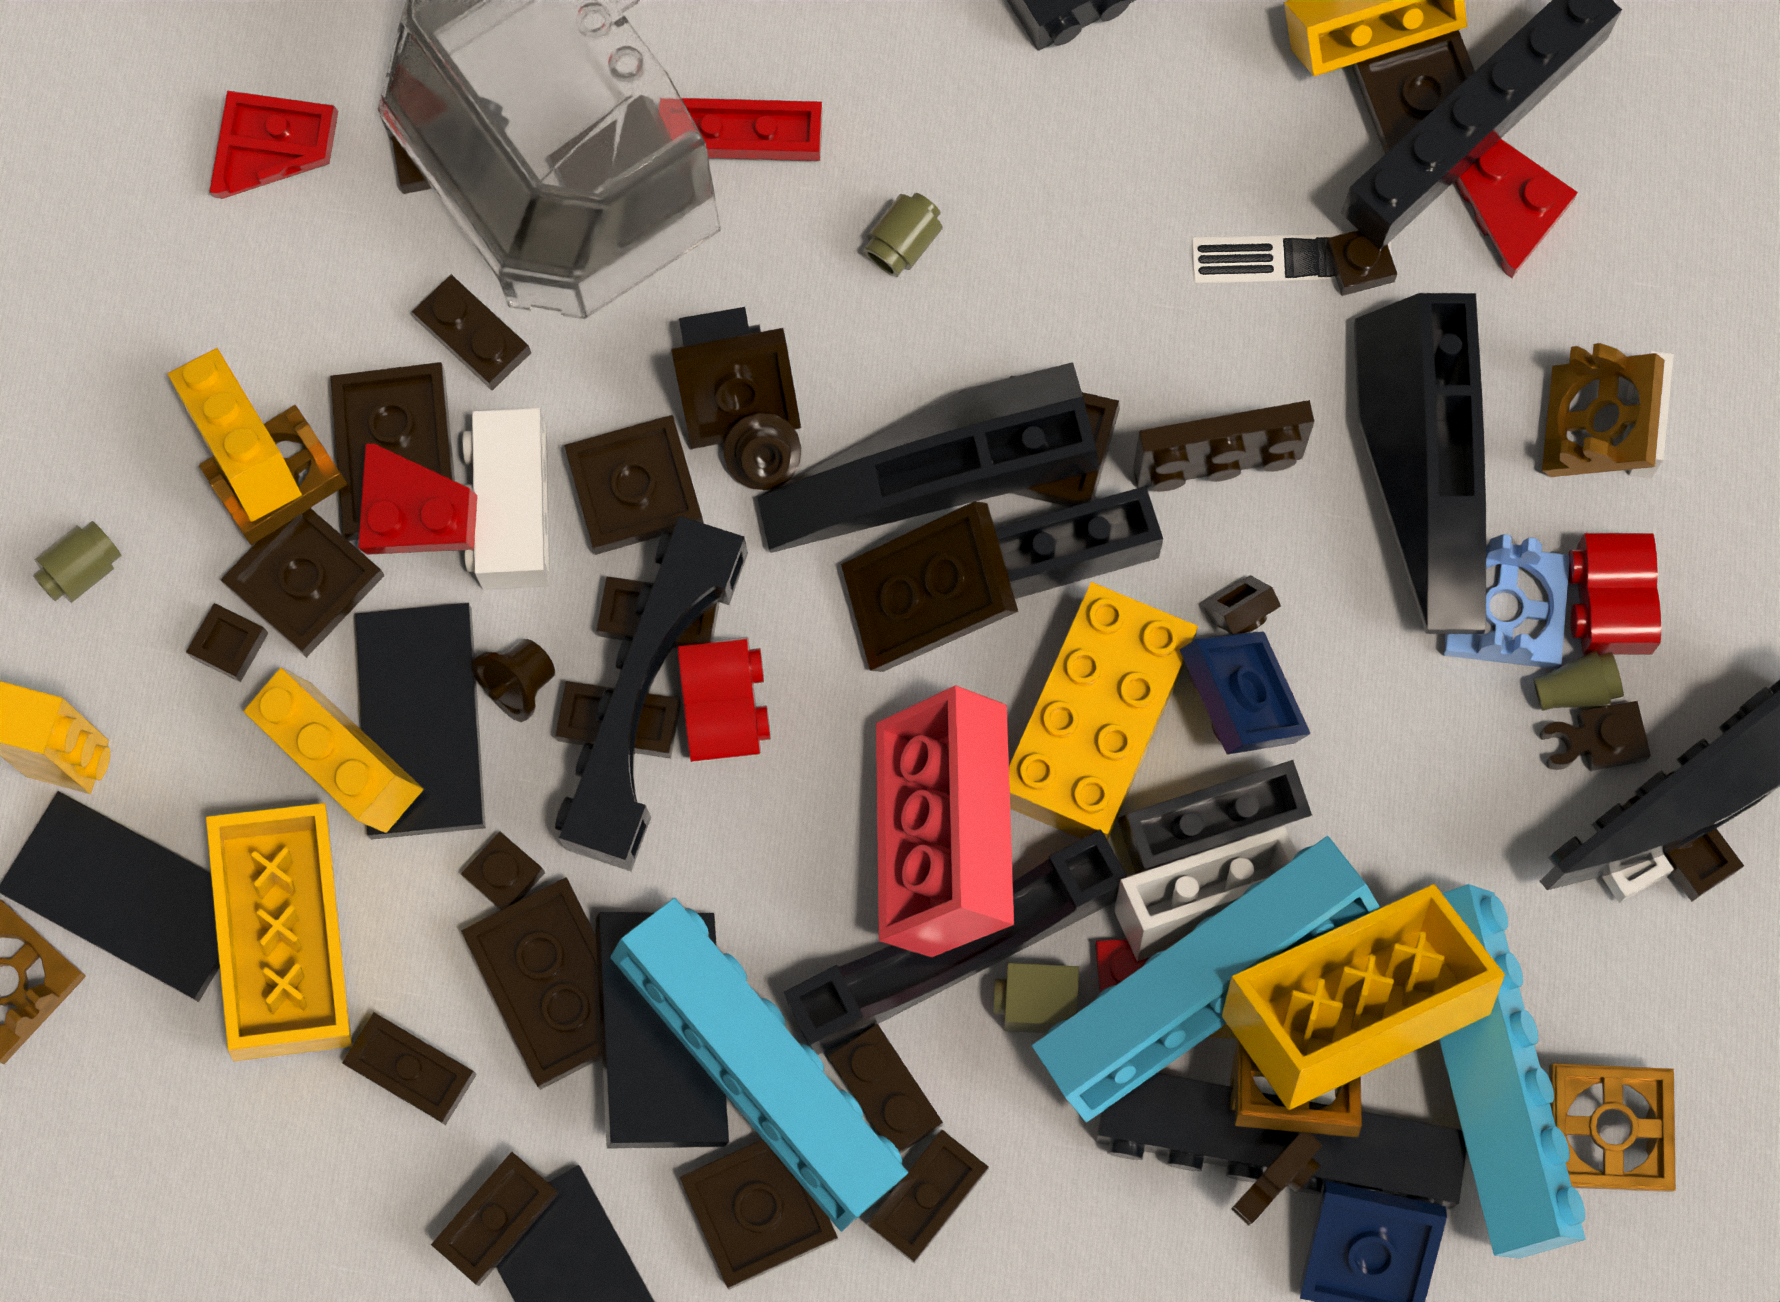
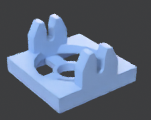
M1503 534L1491 538L1488 545H1486V569L1494 565H1500L1498 585L1491 588L1486 594V621L1494 627V631L1482 634V636L1480 634H1445L1443 656L1558 669L1562 663L1569 555L1542 552V544L1536 538L1528 537L1523 540L1521 545H1512L1511 535ZM1518 567L1526 569L1540 580L1548 594L1549 602L1528 600L1525 593L1517 587ZM1498 593L1512 594L1521 604V615L1518 619L1511 622L1498 620L1490 611L1489 603L1491 598ZM1525 619L1547 621L1546 626L1536 638L1532 639L1528 634H1519L1512 640L1513 629L1520 626Z

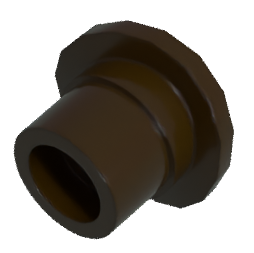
M757 412L744 416L732 425L724 440L723 455L727 469L738 482L751 489L769 490L784 484L793 477L800 464L802 447L797 431L787 419L775 413Z
M529 639L521 640L506 653L484 652L472 660L471 665L474 677L482 689L503 712L518 722H524L533 715L536 707L535 697L537 692L555 676V667L549 655L540 645Z

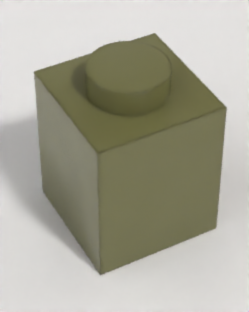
M1008 963L1007 979H995L993 1014L1005 1015L1004 1031L1047 1033L1055 1024L1074 1016L1077 1013L1079 966Z

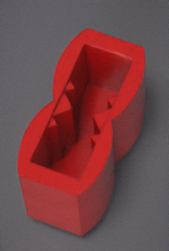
M1584 533L1577 545V549L1570 550L1568 554L1570 561L1568 580L1570 584H1577L1580 604H1573L1571 609L1570 626L1572 637L1581 638L1583 655L1595 650L1598 652V655L1612 652L1613 655H1652L1661 643V610L1657 589L1658 568L1654 534Z
M748 637L680 644L678 646L679 666L691 762L760 754V741L771 740L767 705L756 706L754 683H764L761 648L750 649Z

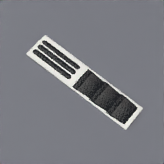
M1342 234L1192 237L1194 283L1336 279L1326 249V243L1328 238ZM1390 241V242L1388 243V247H1389V250H1390V253H1391V241Z

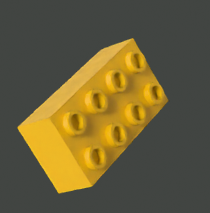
M1091 582L1009 765L1010 809L1080 839L1101 829L1108 841L1185 665L1180 649L1195 640L1198 626Z
M320 803L207 816L206 825L227 1048L233 1062L352 1047L331 836L326 804Z
M1432 884L1231 976L1222 1018L1286 1108L1291 1110L1490 1015L1505 974L1436 885Z

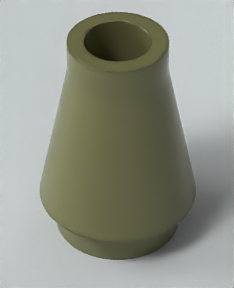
M1595 650L1552 672L1533 678L1542 711L1553 708L1611 706L1612 699L1624 697L1621 677L1612 652L1598 655V652Z

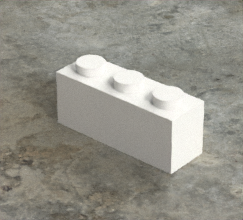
M541 409L472 411V431H464L463 452L466 465L473 464V484H465V486L478 496L474 550H465L467 572H475L483 590L550 586L547 426Z
M1285 826L1120 879L1114 912L1136 960L1140 961L1160 951L1167 950L1191 933L1203 919L1216 915L1243 896L1244 892L1251 885L1264 881L1291 862L1297 851Z

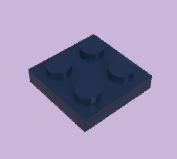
M1264 631L1195 639L1180 649L1188 668L1189 679L1198 690L1211 719L1212 730L1216 738L1222 743L1227 755L1295 744L1311 734Z
M1325 1181L1300 1282V1299L1314 1302H1425L1447 1220L1446 1206Z

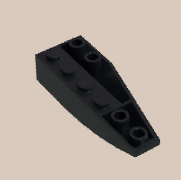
M1417 293L1355 318L1354 343L1358 425L1425 633L1484 634L1486 630V485L1483 398L1476 293Z
M1071 362L962 390L757 498L770 553L968 504L973 501H980L1099 471L1100 465L1074 363Z
M1780 680L1770 688L1764 687L1746 701L1737 713L1719 727L1723 734L1709 744L1703 738L1677 759L1681 767L1667 777L1661 770L1634 792L1639 797V800L1627 810L1618 803L1592 824L1597 833L1585 843H1582L1577 836H1574L1550 855L1548 859L1554 867L1540 880L1545 889L1551 890L1607 876L1660 857L1721 827L1758 804L1780 787Z

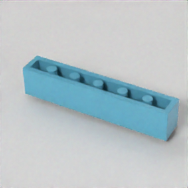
M1327 835L1315 845L1299 851L1291 862L1264 881L1251 885L1244 892L1243 896L1214 916L1203 919L1191 933L1167 950L1160 951L1151 956L1143 967L1122 982L1103 990L1095 1001L1074 1016L1055 1024L1043 1038L1031 1046L1064 1097L1087 1123L1227 1024L1222 1018V1012L1231 976L1378 910L1380 906L1367 884Z
M1470 884L1442 893L1505 974L1490 1015L1439 1039L1494 1256L1521 1259L1586 1240L1582 1223L1585 1221L1584 1204L1578 1191L1571 1185L1566 1162L1569 1161L1570 1157L1569 1147L1564 1134L1555 1125L1550 1103L1554 1100L1552 1083L1547 1073L1540 1068L1535 1044L1538 1043L1537 1026L1531 1014L1525 1010L1519 988L1523 985V973L1518 960L1509 950L1504 931L1508 928L1506 910L1494 892Z
M673 898L622 937L610 958L842 1232L908 1174V1171L902 1165V1157L898 1149L886 1137L875 1134L863 1120V1111L855 1098L845 1090H838L824 1074V1065L816 1052L806 1044H799L785 1028V1019L776 1005L766 998L761 999L746 982L747 975L741 964L728 953L723 954L708 937V928L702 918L690 908L684 909L678 900Z

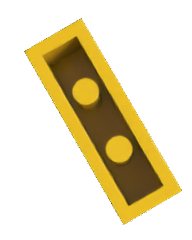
M1288 0L1284 2L1291 51L1313 76L1467 27L1464 0Z
M218 347L167 373L190 418L251 522L302 496L281 452Z
M282 667L243 711L352 817L361 823L387 833L424 790L317 687Z
M0 681V757L27 778L91 794L95 781H100L108 769L111 756L110 748L107 747L109 740L64 698Z

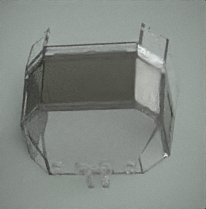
M406 0L390 54L377 109L390 142H392L391 136H395L500 282L509 308L532 311V307L561 312V315L565 317L585 320L721 231L706 143L668 73L623 14L638 4L640 0Z

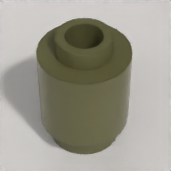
M914 193L912 197L899 194L867 235L869 242L863 249L865 255L876 266L894 277H898L904 269L911 270L943 229L942 224L937 219L941 214L940 210L933 202L919 193Z
M91 521L82 529L77 525L34 560L40 570L33 577L54 601L64 596L72 603L114 570L112 563L122 555L95 522Z

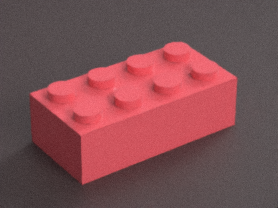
M955 685L876 723L879 941L929 957H934L1014 925L1007 705Z

